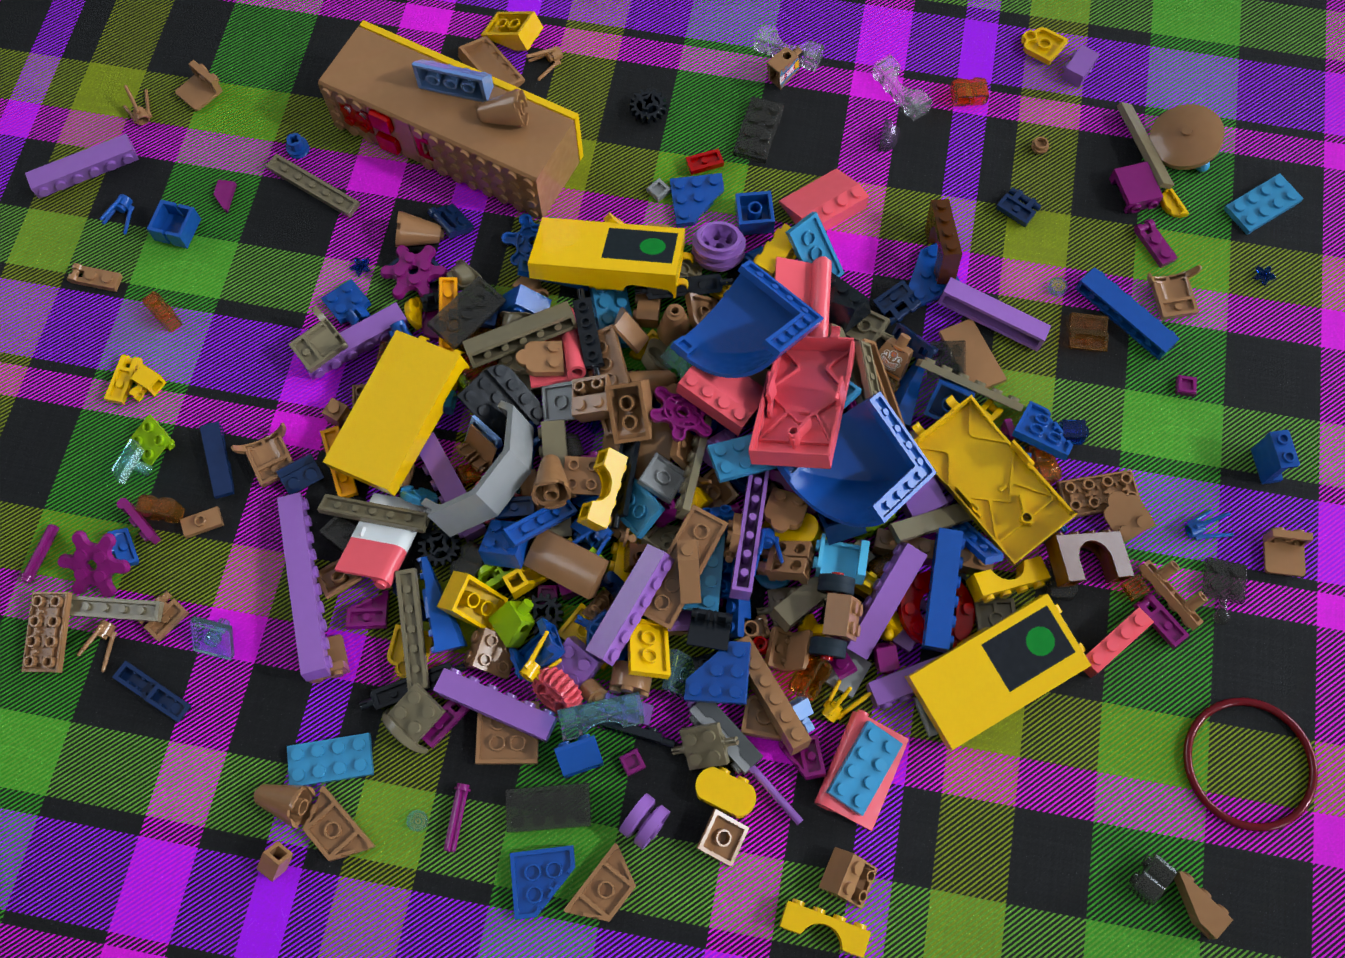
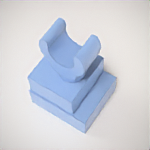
M799 696L791 700L790 704L806 731L809 733L815 730L813 723L808 717L814 713L809 699Z

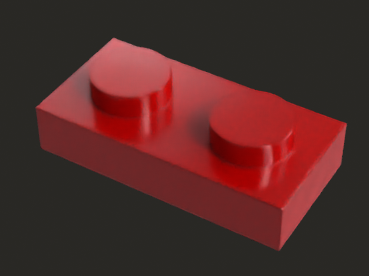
M719 148L686 157V164L690 175L724 166Z

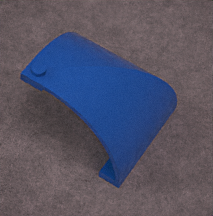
M751 260L740 266L738 269L739 276L708 315L689 333L675 340L670 347L678 356L706 373L725 378H741L754 375L771 365L811 333L824 319Z
M881 391L842 415L831 469L776 466L793 491L811 508L833 521L854 527H873L885 523L937 473Z

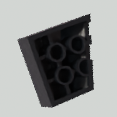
M831 272L829 324L833 323L842 327L846 334L871 313L869 298Z

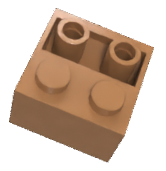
M608 374L572 379L571 416L579 422L610 419L605 386L611 385Z
M835 847L819 888L862 909L878 868L852 852Z

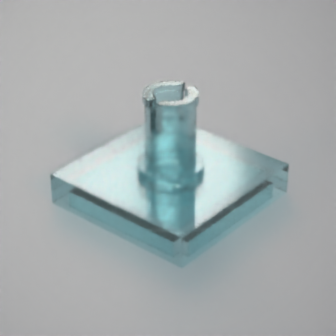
M132 438L111 470L116 480L122 484L126 483L133 470L146 477L149 475L148 471L151 472L152 470L151 465L140 461L145 451L139 442Z
M194 616L190 621L193 651L232 660L235 654L233 630L230 622L227 619L223 621V618L215 622Z
M671 649V676L669 679H659L663 680L662 689L684 700L686 679L695 672L692 657L678 649Z

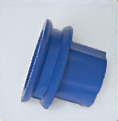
M292 133L287 136L286 150L290 157L301 159L309 153L308 142L300 134Z

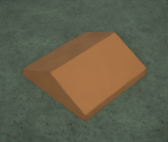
M621 307L612 328L637 354L649 340V337L626 309Z
M713 468L702 477L710 479L712 484H700L698 482L696 484V487H701L713 500L708 508L732 505L740 496L729 481L719 483Z
M338 559L320 569L317 579L326 599H329L363 580L362 576L336 572L334 569L339 561Z
M714 809L696 848L706 855L732 867L749 827Z

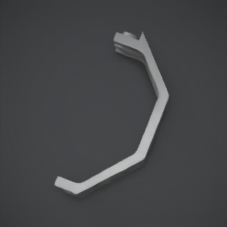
M501 400L497 405L507 417L504 448L476 486L469 492L443 504H437L427 498L421 503L426 508L425 513L427 517L449 537L497 517L531 473L534 427L510 403Z

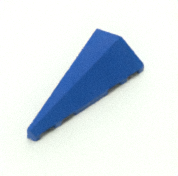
M924 349L922 354L925 355L927 350ZM917 359L893 391L907 430L911 426L925 369L915 365Z
M427 556L418 558L417 561L420 563L422 570L420 579L425 582V589L422 590L426 618L431 628L428 634L430 637H433L434 646L431 647L432 654L455 651L468 646L456 618L437 608L443 590Z

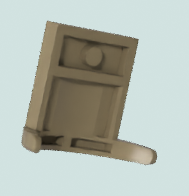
M316 306L312 308V311L320 322L288 344L310 373H313L330 359L348 348L344 338Z
M415 683L391 710L389 708L385 710L382 714V721L388 731L401 744L412 751L426 754L429 751L428 748L421 746L418 742L446 711L419 683Z

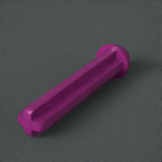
M53 524L47 526L24 572L19 574L21 581L31 584L32 581L36 580L34 577L59 531L58 526Z
M457 783V786L454 787L456 792L444 851H456L467 794L471 791L469 789L470 785Z

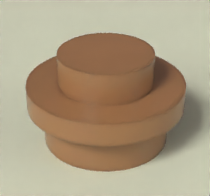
M1037 137L1032 141V150L1037 154L1046 153L1049 148L1048 140L1044 137Z

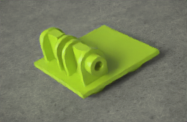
M151 414L146 417L127 441L148 467L153 465L164 449L172 450L175 447V441L169 437L165 429L159 425V422Z

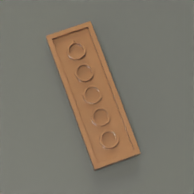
M613 324L598 330L605 364L604 367L600 368V375L608 374L611 385L631 382L617 332L612 328ZM588 370L589 377L593 376L592 371ZM610 419L601 420L605 437L608 439L612 438L613 433Z
M692 505L690 512L687 514L667 551V554L675 560L672 568L668 571L643 616L669 630L673 628L685 605L681 604L677 540H698L701 576L729 523Z

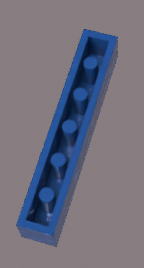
M1095 267L1079 281L1075 288L1158 360L1173 348L1180 339L1173 331L1165 327L1159 319L1152 316L1145 307L1139 305L1129 294H1126L1116 283L1108 279L1102 271Z
M940 527L936 531L921 649L946 653L949 648L953 647L954 636H951V631L956 625V616H953L954 608H957L959 596H956V589H959L961 584V577L958 576V572L963 566V557H960L961 550H964L966 539L963 538V531Z

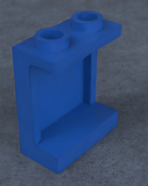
M1289 430L1269 432L1251 449L1261 484L1281 482L1283 480L1282 473L1286 469L1300 466Z
M543 617L536 622L540 632L520 650L516 648L508 649L511 656L510 660L515 668V675L520 680H526L519 672L529 660L545 631H549V634L543 643L544 646L535 659V662L540 665V669L549 666L566 653L556 625Z

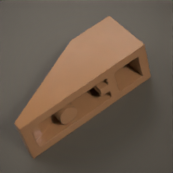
M677 540L681 604L701 603L698 540Z

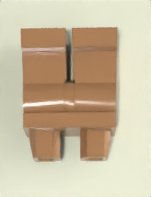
M780 541L779 545L784 560L782 564L779 561L774 544L769 549L763 548L761 556L767 559V562L759 561L757 567L758 574L767 575L770 581L795 580L799 581L800 584H808L815 556V550L811 541Z

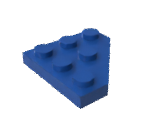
M722 173L670 179L676 228L694 226L698 222L699 217L724 192Z
M937 243L920 250L909 283L910 289L914 292V296L910 298V301L913 302L919 299L922 304L917 308L938 300L947 285L936 283L934 267L937 258Z
M1030 401L1011 436L1066 461L1073 444L1070 440L1064 438L1062 428L1050 418V411Z
M728 642L727 651L719 650L686 679L684 700L689 702L747 705L751 643Z
M573 845L510 853L515 920L538 917L574 871L576 865Z

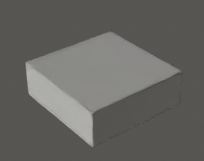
M658 178L646 188V192L659 203L671 193V188Z

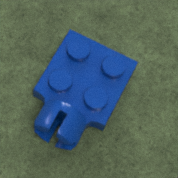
M352 279L321 298L340 324L349 322L353 326L371 316L367 310L371 306L370 301Z

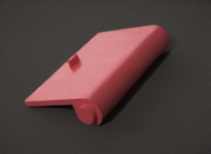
M825 256L818 257L813 263L776 257L775 280L824 318L807 336L828 337L832 261Z
M570 306V308H571V310H572V312H573V314H574V317H575L574 310H573V308ZM578 328L545 340L562 341L564 376L535 377L529 375L531 388L572 381V379L583 378L586 375Z
M858 709L857 712L853 711L814 804L825 810L836 812L872 831L909 739L868 717L869 714ZM866 721H871L903 745L864 815L859 816L827 794L826 791Z

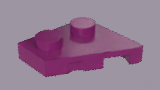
M385 590L382 592V595L374 599L370 597L361 604H355L347 608L346 629L387 628L389 591Z
M818 735L810 736L811 742L809 747L792 756L784 743L779 742L780 749L805 780L826 777Z

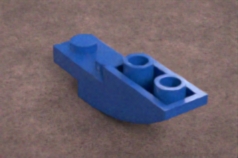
M735 558L731 563L723 559L720 598L727 599L726 613L733 614L729 640L743 638L744 622L751 619L750 599L746 601L729 598Z

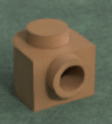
M592 678L583 682L579 688L582 692V697L594 707L605 699V695L608 692L598 681Z

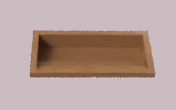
M487 36L458 48V57L465 65L491 74L493 77L516 87H520L525 82L524 77Z
M546 530L536 536L523 565L584 598L591 599L597 595L609 561L550 530Z

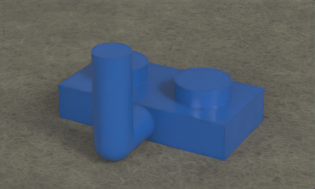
M128 528L107 532L113 534L116 538V544L112 548L114 557L120 560H127L130 566L139 565V558Z

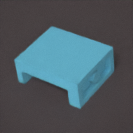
M822 533L821 540L817 539L815 551L818 552V557L814 556L812 568L816 569L815 577H819L822 573L832 574V572L844 573L845 576L854 578L855 584L863 585L866 576L870 541L862 540L861 545L843 542L829 545L826 534Z

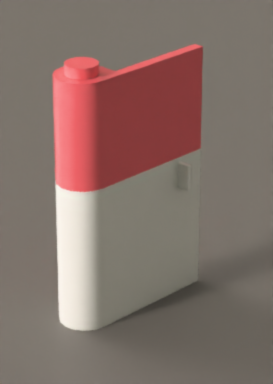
M373 493L369 501L420 512L426 511V508L423 506L409 503L401 497ZM359 521L334 570L336 572L371 578L375 583L374 585L382 590L390 588L396 577L395 571H399L417 532Z

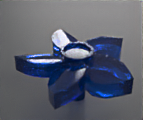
M355 258L356 264L352 265L349 269L356 270V274L359 277L362 274V270L370 272L367 266L370 260L369 258L362 260Z
M1256 266L1258 274L1253 279H1261V283L1264 286L1269 280L1276 279V276L1270 273L1271 266H1267L1265 269Z

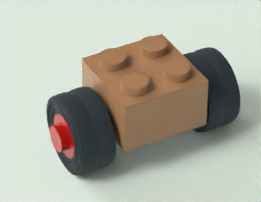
M832 572V574L822 573L819 575L817 591L827 594L822 632L826 636H813L810 638L809 654L819 656L821 660L845 659L846 641L856 642L857 637L860 636L861 626L858 624L859 617L863 615V605L860 600L853 596L854 578L845 576L844 573Z

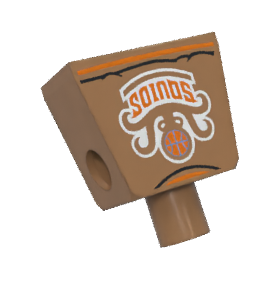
M901 333L897 340L891 337L879 349L887 375L897 381H900L906 374L913 355V349L907 346L911 337L905 333Z

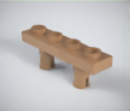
M1150 560L1138 567L1141 576L1145 580L1150 581L1154 586V591L1159 596L1164 597L1168 607L1178 613L1186 627H1190L1193 631L1204 622L1195 610L1208 601L1207 597L1199 591L1185 601L1167 580L1180 569L1174 560H1171L1159 570Z

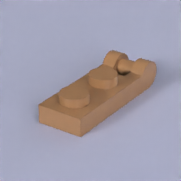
M73 263L71 267L72 272L68 274L67 281L73 284L117 292L123 276L117 272Z

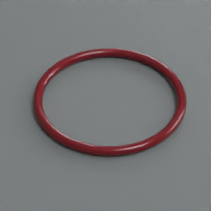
M1225 699L1204 709L1192 722L1187 732L1183 749V762L1187 779L1200 802L1222 821L1248 831H1273L1286 827L1296 821L1310 806L1318 783L1316 756L1304 731L1284 711L1257 699ZM1232 706L1259 708L1278 717L1295 733L1307 757L1309 780L1302 801L1290 814L1273 822H1246L1234 818L1219 809L1204 793L1194 772L1192 748L1200 726L1215 712Z

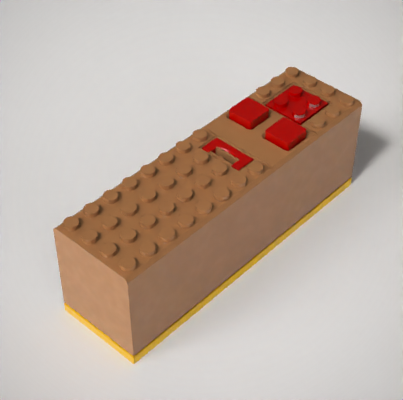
M363 20L318 81L320 92L324 97L334 125L340 130H343V128L347 129L353 136H362L369 143L375 142L379 144L381 149L397 156L402 154L422 163L428 170L433 168L441 176L446 177L448 175L457 183H466L472 190L479 189L488 197L494 196L503 204L510 203L518 211L523 209L534 218L545 217L578 166L579 161L584 156L579 114L523 90L528 107H525V113H529L527 126L482 123L476 116V108L483 102L418 88L412 63L424 59L460 68H468L478 72L481 71ZM492 76L494 87L489 100L520 88Z

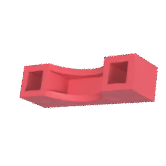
M1140 607L1137 608L1086 654L1091 666L1083 671L1090 678L1098 674L1152 625L1154 621Z

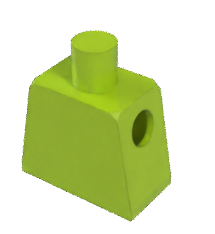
M525 598L522 602L508 601L488 619L506 648H520L535 624V620L529 613L534 604L529 599Z

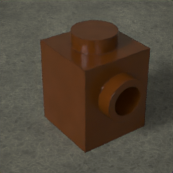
M629 543L624 549V572L631 573L647 544Z

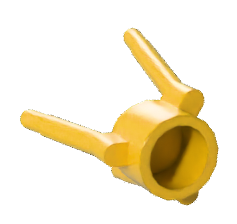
M545 631L529 660L519 672L529 682H533L534 679L539 681L538 676L541 673L539 671L541 667L535 662V659L544 646L543 643L549 631ZM559 658L558 660L550 664L549 669H551L554 666H557L560 662H562V659Z
M838 679L828 700L823 705L825 708L821 713L834 723L837 719L841 720L848 712L870 697L872 693L868 692L841 712L843 708L840 704L848 696L852 687H848L837 702H832L842 682Z

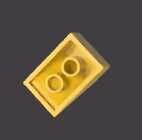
M534 11L497 12L481 36H487L491 41L515 51H528L544 27Z
M453 571L437 608L478 629L488 628L494 631L495 629L488 619L508 601V598L469 573Z

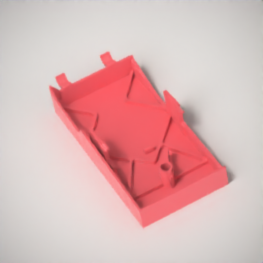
M831 326L830 337H804L772 363L771 370L767 371L748 450L751 464L831 469L856 355L854 338L840 337V326Z

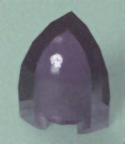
M885 118L878 148L880 152L891 150L898 142L900 128L894 126L892 120Z

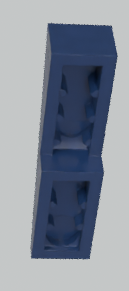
M219 421L201 425L200 431L214 497L218 499L235 494L231 463L227 457L224 429Z
M124 661L112 677L178 723L192 707V705L128 661Z

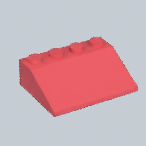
M836 168L779 200V204L795 224L811 212H817L825 231L867 208L869 195L858 182Z
M692 366L678 382L676 393L739 436L757 413L764 387L748 376L741 378L719 377Z

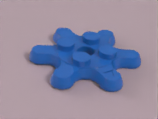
M522 214L519 217L520 231L516 233L505 232L501 237L503 243L516 247V252L510 258L511 264L518 267L520 257L529 259L533 248L530 242L535 240L540 224L533 222L529 214Z

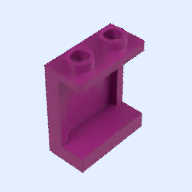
M1148 161L1116 168L1109 178L1111 185L1117 184L1126 203L1125 214L1130 212L1137 213L1147 208L1154 209L1163 198V194Z

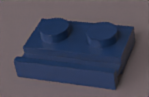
M311 452L276 470L289 495L324 478Z

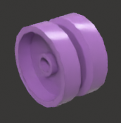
M647 793L634 806L619 829V832L627 838L639 830L634 838V844L642 850L656 837L670 814V811L663 805L658 806L650 813L655 806V799Z

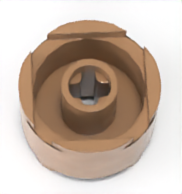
M619 660L613 666L608 691L616 694L624 693V697L628 699H636V696L648 698L652 677L629 675L628 661Z

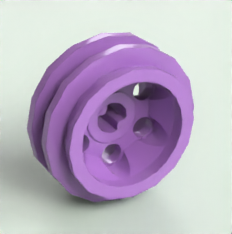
M724 221L709 222L701 226L693 235L692 255L695 261L707 270L713 272L731 270L740 264L745 257L746 239L742 232L733 224Z

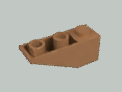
M1185 871L1174 872L1172 874L1192 924L1208 939H1218L1233 921L1228 915V910L1222 905L1216 904L1211 899L1212 896L1207 890L1198 887L1194 883V878Z

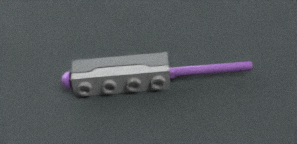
M688 701L687 705L690 709L689 720L694 726L720 722L721 730L726 738L738 737L739 745L728 746L727 752L732 762L730 764L731 767L738 774L740 772L743 775L748 772L751 773L789 817L799 825L803 821L802 817L755 766L763 758L758 749L716 703Z

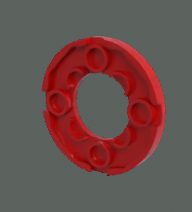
M931 570L915 576L898 606V615L903 629L914 642L922 644L925 622L921 616L920 602L923 596L928 593ZM962 582L960 588L956 589V596H959L957 608H954L956 625L951 631V636H954L953 647L969 636L975 621L974 603L969 591Z

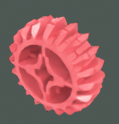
M549 666L540 669L539 681L534 679L531 684L534 688L533 692L537 694L536 698L540 699L541 704H544L546 709H550L557 716L570 717L582 705L583 697L581 690L578 689L579 686L562 669L558 670L555 666L549 669Z

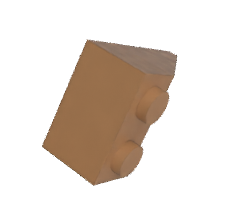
M649 379L605 386L614 444L652 439V421L650 419L652 395Z

